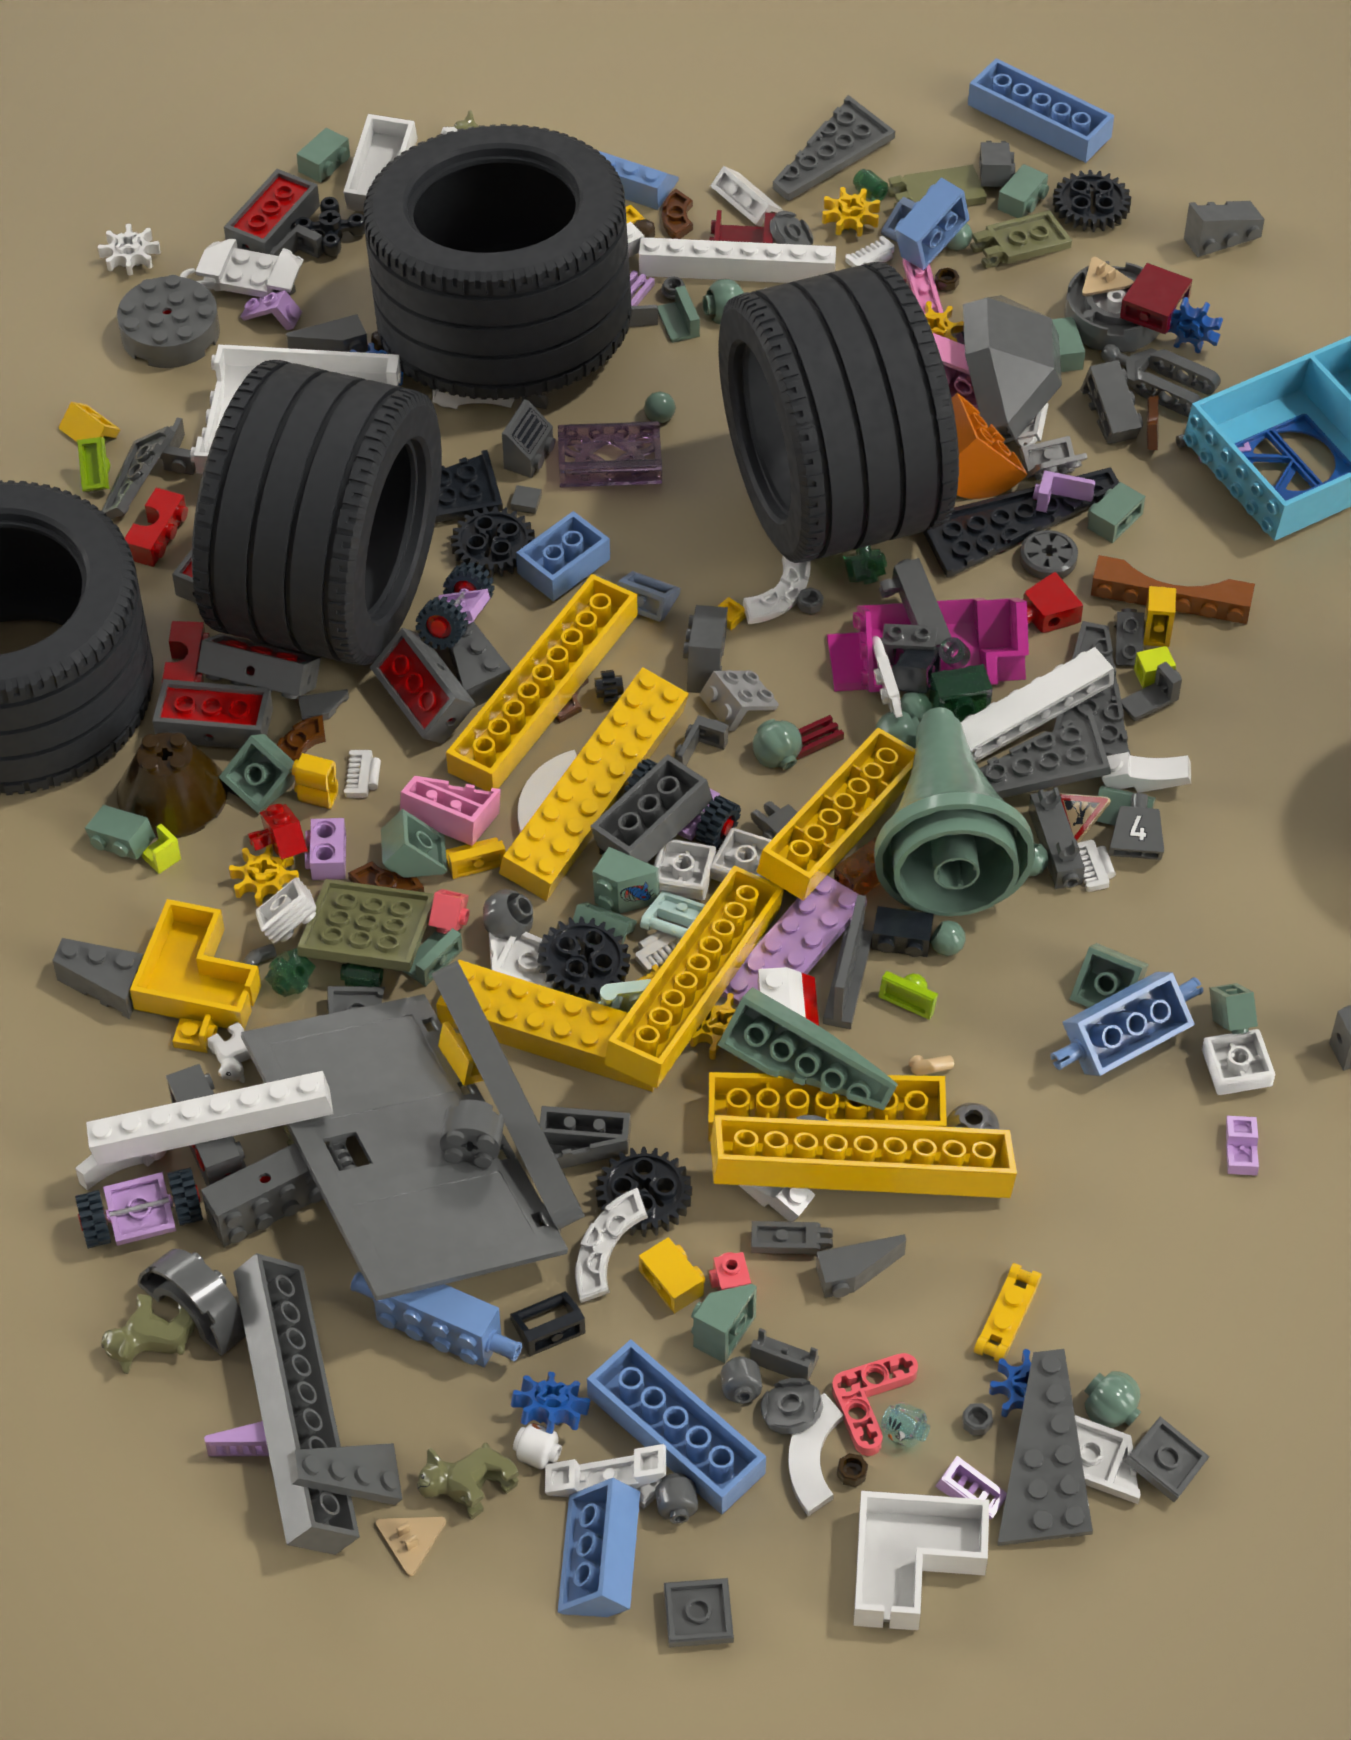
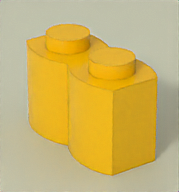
M302 753L300 759H296L292 767V775L295 776L294 792L297 793L298 800L331 809L338 795L335 762Z

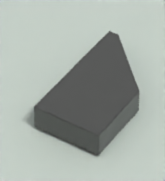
M348 689L299 696L302 720L323 715V720L330 719L336 713L337 707L343 701L349 699Z

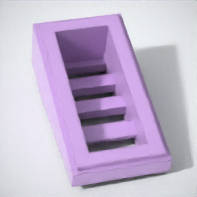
M263 1421L204 1437L208 1456H269Z
M958 1456L935 1485V1487L950 1497L986 1499L991 1494L994 1496V1499L989 1504L990 1520L994 1517L1007 1495L1004 1490ZM955 1474L961 1477L957 1483L952 1480ZM966 1481L972 1483L968 1491L963 1488ZM979 1487L983 1492L979 1498H976L973 1494Z

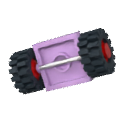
M466 562L461 563L460 566L457 565L445 579L443 595L434 597L433 600L430 599L416 617L415 622L418 623L415 627L416 630H421L418 634L420 639L424 636L426 637L424 643L428 645L431 641L433 643L432 648L436 649L440 645L442 650L446 649L447 646L449 648L453 647L461 639L467 630L466 626L475 620L494 594L492 592L495 590V585H491L494 580L492 577L487 578L489 574L487 570L484 573L480 571L483 566L478 565L474 568V563L472 562L466 565Z
M648 758L643 759L642 763L639 762L637 769L632 771L633 775L629 777V784L625 786L624 790L626 792L629 791L658 763ZM710 789L713 800L678 835L690 841L697 835L696 839L706 845L715 846L719 850L730 829L737 827L739 823L737 820L741 816L739 814L741 808L738 804Z
M191 1167L167 1173L173 1197H171V1194H167L162 1172L104 1186L103 1189L108 1210H105L106 1213L104 1212L99 1190L76 1195L79 1222L84 1233L87 1248L111 1243L106 1219H108V1223H112L117 1246L176 1231L171 1211L173 1202L180 1226L203 1220L197 1185H195Z

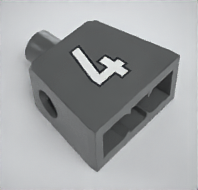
M1133 793L1131 794V807H1120L1109 848V856L1162 859L1164 843L1159 809L1147 808V794Z

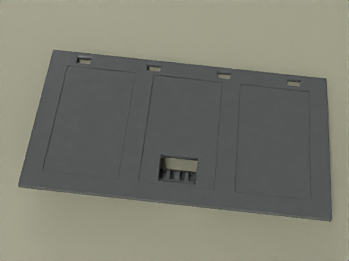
M425 994L241 1032V1039L264 1083L323 1071L330 1089L333 1114L286 1124V1127L376 1301L565 1255L568 1252V1247L503 1133L500 1150H503L507 1159L499 1160L497 1156L492 1161L491 1166L487 1168L478 1167L473 1162L461 1161L454 1164L444 1159V1152L440 1147V1139L446 1109L450 1105H452V1108L459 1106V1101L479 1100L483 1102L485 1100L475 1083L466 1085L471 1094L463 1095L459 1087L463 1086L462 1082L438 1047L442 1024ZM431 1022L435 1031L428 1032L424 1024ZM356 1136L370 1164L356 1167L345 1146L347 1137ZM540 1216L545 1226L537 1227L533 1218Z

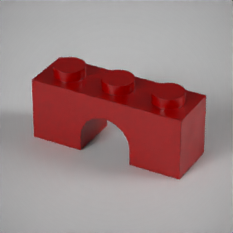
M157 487L145 504L147 521L152 525L141 526L133 523L125 536L134 562L154 567L158 559L164 556L166 546L170 540L175 538L177 528L181 522L186 520L188 515V507H186L184 495Z
M172 621L168 641L171 658L183 660L165 662L162 682L163 679L204 683L203 674L197 672L202 640L210 637L209 633H205L204 622Z

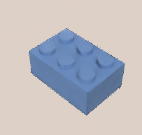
M940 178L936 184L930 186L927 194L913 205L908 215L897 223L895 233L902 258L924 271L970 220L965 193L962 189Z
M573 511L516 552L517 573L552 601H555L610 560V538Z

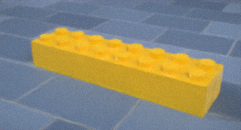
M877 728L762 850L756 873L804 901L904 792L912 773L916 749L884 730Z
M458 960L499 1043L644 1090L654 1091V1087L604 1065L608 1040L628 1014L627 1012ZM440 995L436 1003L439 1021L441 1024L449 1021L454 1029L459 1030L442 995Z
M709 1072L708 1141L711 1139L715 1115L797 1119V1117L802 1115H816L829 1121L947 1127L945 1076L887 1075L898 1086L885 1109L881 1110L849 1100L846 1096L837 1093L829 1094L811 1085L805 1084L803 1086L794 1083L793 1080L781 1076L774 1077L766 1073Z

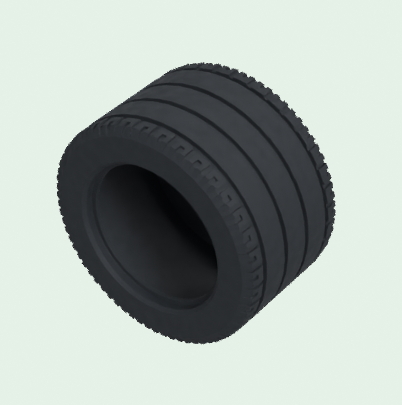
M494 124L486 127L485 125H479L476 128L473 126L465 130L462 128L457 129L455 132L450 131L445 135L439 134L435 138L427 139L426 142H419L417 146H412L409 150L401 152V155L396 156L393 161L387 163L386 167H383L381 173L375 176L364 202V230L377 330L384 350L388 354L399 355L401 372H405L414 381L421 382L424 386L429 385L431 389H438L442 393L449 392V395H459V397L464 398L468 396L470 399L481 398V400H487V398H492V400H498L503 398V400H508L513 397L514 399H520L523 396L526 398L531 397L533 394L542 395L543 392L549 393L553 389H562L564 385L569 386L573 384V381L582 380V377H587L590 375V372H595L599 369V366H603L605 361L612 358V354H615L617 348L622 345V341H624L629 331L632 314L625 194L618 172L611 165V162L606 160V157L601 155L597 149H593L592 146L586 145L584 141L577 140L573 136L569 137L568 134L559 133V131L555 130L549 131L547 128L539 129L536 126H518L517 124H512L511 126H507V124L496 126Z
M871 262L861 266L752 291L751 293L739 294L728 300L721 317L718 340L719 373L725 414L735 456L748 496L763 529L778 551L787 560L793 563H802L840 554L852 549L871 546L887 540L921 533L944 525L950 519L954 510L958 489L959 450L955 415L945 369L932 330L918 300L903 277L887 263Z
M283 360L264 361L246 376L233 395L216 430L203 471L194 517L192 577L199 613L207 626L220 633L349 664L366 666L378 658L398 633L411 607L423 574L434 531L441 484L442 447L437 413L433 402L427 395L408 388L405 389L337 372H329Z
M0 480V622L17 619H37L58 623L63 626L32 646L0 655V795L1 793H6V796L13 795L16 792L18 794H25L26 791L34 793L37 792V789L42 788L46 790L50 786L57 787L64 781L68 783L72 781V778L82 777L84 772L89 773L94 770L93 767L101 766L103 760H108L112 757V753H117L121 749V745H125L128 742V737L133 736L135 728L139 727L140 720L144 719L145 711H147L151 701L154 683L153 656L136 566L131 549L119 527L113 523L110 517H107L105 512L99 511L97 506L91 505L90 501L86 499L81 500L80 496L72 495L70 491H61L60 488L55 486L51 488L48 484L38 485L36 482L29 484L27 481H20L15 483L14 480H8V482Z

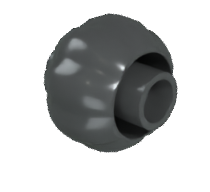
M502 889L497 891L484 903V927L497 938L509 940L510 936L516 937V940L520 939L522 934L525 932L529 933L533 925V906L530 900L515 890Z

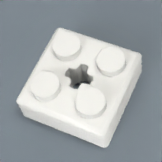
M731 828L712 861L711 879L722 882L734 865L766 879L756 873L762 850L771 839Z
M674 839L669 841L657 853L654 864L655 867L659 868L660 893L664 890L681 897L705 900L711 879V864L716 855V847Z
M294 878L256 909L261 932H264L265 936L272 940V943L285 942L293 935L294 928L301 923L307 924L315 917L316 905L310 889H307L306 885L300 882L299 878Z
M1259 1029L1249 1030V1032L1242 1034L1230 1033L1204 1038L1202 1052L1218 1095L1273 1086L1276 1074Z

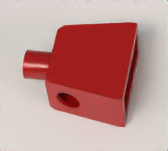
M1056 572L1025 591L1023 600L1027 601L1028 624L1033 622L1040 632L1047 633L1081 622L1083 604Z

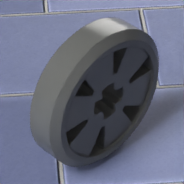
M1054 530L1037 531L1027 536L1021 545V565L1034 577L1044 579L1056 572L1060 578L1069 575L1077 564L1078 548L1075 542L1064 533Z

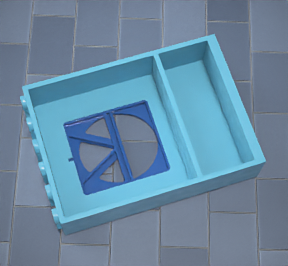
M1351 336L1192 403L1183 439L1196 452L1201 461L1212 470L1216 478L1228 488L1231 495L1244 506L1247 513L1260 524L1262 530L1268 533L1274 541L1351 507ZM1278 433H1303L1323 442L1331 450L1335 459V470L1332 476L1322 483ZM1267 438L1281 454H1255L1253 451L1262 440ZM1249 442L1251 451L1241 452L1238 447H1244V444ZM1253 462L1289 464L1277 484L1273 486L1255 468ZM1296 471L1312 487L1303 491L1286 489Z

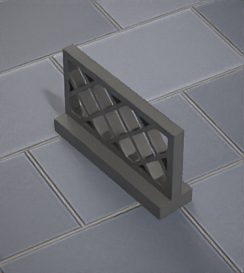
M857 895L850 927H847L844 931L823 1017V1024L846 1029L852 1028L873 938V931L864 930L866 896Z

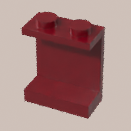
M717 210L716 220H711V234L714 237H710L709 241L773 244L774 238L770 231V221L775 216V213H765L764 227L722 225V210Z
M1146 263L1122 299L1120 318L1166 335L1170 329L1173 311L1181 299L1184 297L1190 298L1193 279Z

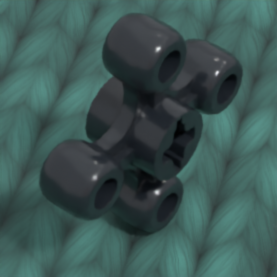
M325 197L321 201L319 221L312 222L308 217H300L294 224V228L299 224L321 234L323 252L330 257L337 256L341 252L340 239L343 235L342 232L349 231L353 236L365 234L364 216L360 213H355L347 220H342L339 214L338 200L334 197Z

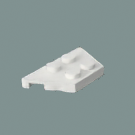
M489 932L491 970L548 988L554 983V981L545 982L546 973L539 972L541 964L537 963L542 938L525 932L521 935L520 939L516 940V937L510 936L509 940L497 938Z
M1075 1415L1085 1484L1138 1504L1141 1494L1137 1484V1472L1124 1462L1133 1451L1131 1435Z

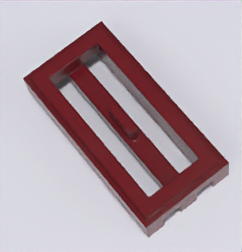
M831 715L798 729L802 736V745L809 744L802 747L796 759L799 760L844 739V732L842 729H838L836 722L833 723ZM832 732V734L818 740V738Z

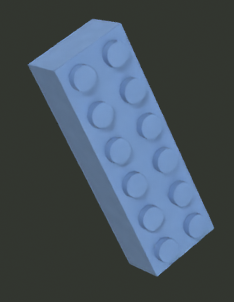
M997 58L970 82L969 106L1085 163L1112 137L1113 114Z
M630 1339L587 1378L588 1397L644 1447L664 1444L666 1446V1466L674 1473H681L690 1478L696 1485V1492L721 1515L766 1474V1456L633 1340Z

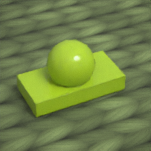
M97 437L77 440L82 491L90 492L110 489L108 473L111 464L106 457L105 438Z
M886 971L882 976L878 997L930 1020L934 1014L938 993L928 989L926 979L920 974L912 973L902 978Z

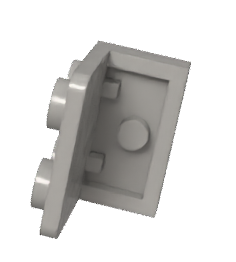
M1070 436L1024 446L1019 449L1023 466L1027 473L1026 477H1035L1036 480H1042L1044 471L1055 473L1059 471L1060 474L1071 473L1075 471V468L1081 467V462L1087 459L1086 453L1074 454Z
M750 670L713 671L699 694L717 719L728 725V731H735L747 711L776 710L779 706L772 692L766 689L759 680V676Z

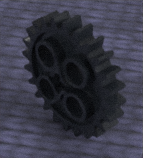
M1089 170L1088 174L1079 171V176L1070 173V179L1063 177L1062 183H1057V189H1054L1052 205L1055 206L1054 212L1059 213L1058 218H1065V224L1073 222L1074 229L1080 225L1082 226V231H1085L1087 227H1091L1092 232H1095L1096 227L1105 231V226L1113 229L1114 223L1120 225L1122 219H1127V213H1130L1132 198L1129 196L1130 190L1125 189V183L1118 184V177L1110 179V173L1102 176L1101 171H1098L1097 174H1093L1092 170ZM1090 187L1093 188L1094 214H1091Z
M494 506L492 512L483 507V513L473 510V517L464 515L465 522L458 521V528H453V536H451L452 554H455V561L466 562V565L472 562L474 563V568L481 565L483 567L480 571L484 573L487 570L490 577H493L495 572H498L503 577L506 570L513 574V567H517L516 552L535 539V530L531 529V522L525 523L524 515L517 518V511L508 514L506 507L502 512H498L497 506Z
M580 916L579 922L575 923L570 917L568 918L567 925L558 921L557 928L550 927L548 935H543L542 942L539 945L537 963L541 964L539 972L546 973L545 982L554 981L552 987L554 990L562 987L563 993L568 994V992H572L573 996L576 997L580 994L586 1000L589 999V995L593 994L595 999L599 1000L600 990L604 985L625 982L629 972L631 955L627 954L629 946L622 944L623 936L614 937L615 928H611L608 931L605 930L606 922L604 921L599 926L595 925V918H592L589 923H585L583 916Z
M645 1146L642 1147L640 1154H637L633 1148H630V1156L619 1152V1161L610 1158L609 1168L602 1167V1176H597L595 1191L597 1207H601V1213L613 1200L625 1194L618 1191H631L638 1188L644 1207L649 1209L646 1211L648 1218L630 1228L631 1236L635 1234L636 1230H641L643 1237H646L647 1230H652L655 1236H657L659 1227L668 1232L670 1231L669 1222L678 1225L679 1215L686 1217L687 1207H691V1176L686 1175V1166L679 1167L678 1158L669 1161V1152L658 1156V1148H654L651 1154L647 1153ZM648 1172L649 1174L641 1175L639 1173ZM661 1190H669L670 1192H668V1193H663V1192H660V1191H661Z

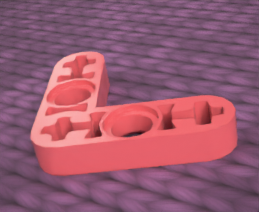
M906 1353L893 1355L842 1371L833 1378V1397L838 1409L844 1415L843 1421L854 1447L860 1454L865 1456L877 1454L881 1450L883 1440L882 1431L867 1397L912 1383L916 1379L918 1371L917 1360L912 1355ZM899 1365L909 1368V1373L904 1374L903 1370H898ZM887 1368L890 1369V1374L893 1373L892 1379H889V1371ZM872 1372H877L883 1376L884 1380L879 1384H872L866 1379V1376ZM859 1377L861 1378V1385L863 1388H860V1382L857 1383V1379ZM846 1383L848 1387L851 1386V1391L846 1392L845 1388H841V1384ZM858 1407L863 1409L866 1415L864 1418L857 1420L850 1417L848 1412L850 1409ZM866 1427L868 1437L874 1439L873 1444L869 1445L867 1441H863V1428Z

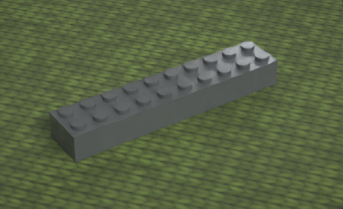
M256 1253L233 1273L286 1544L336 1555L360 1537L352 1497L292 1485L288 1455L294 1450L341 1447L304 1268L301 1265Z

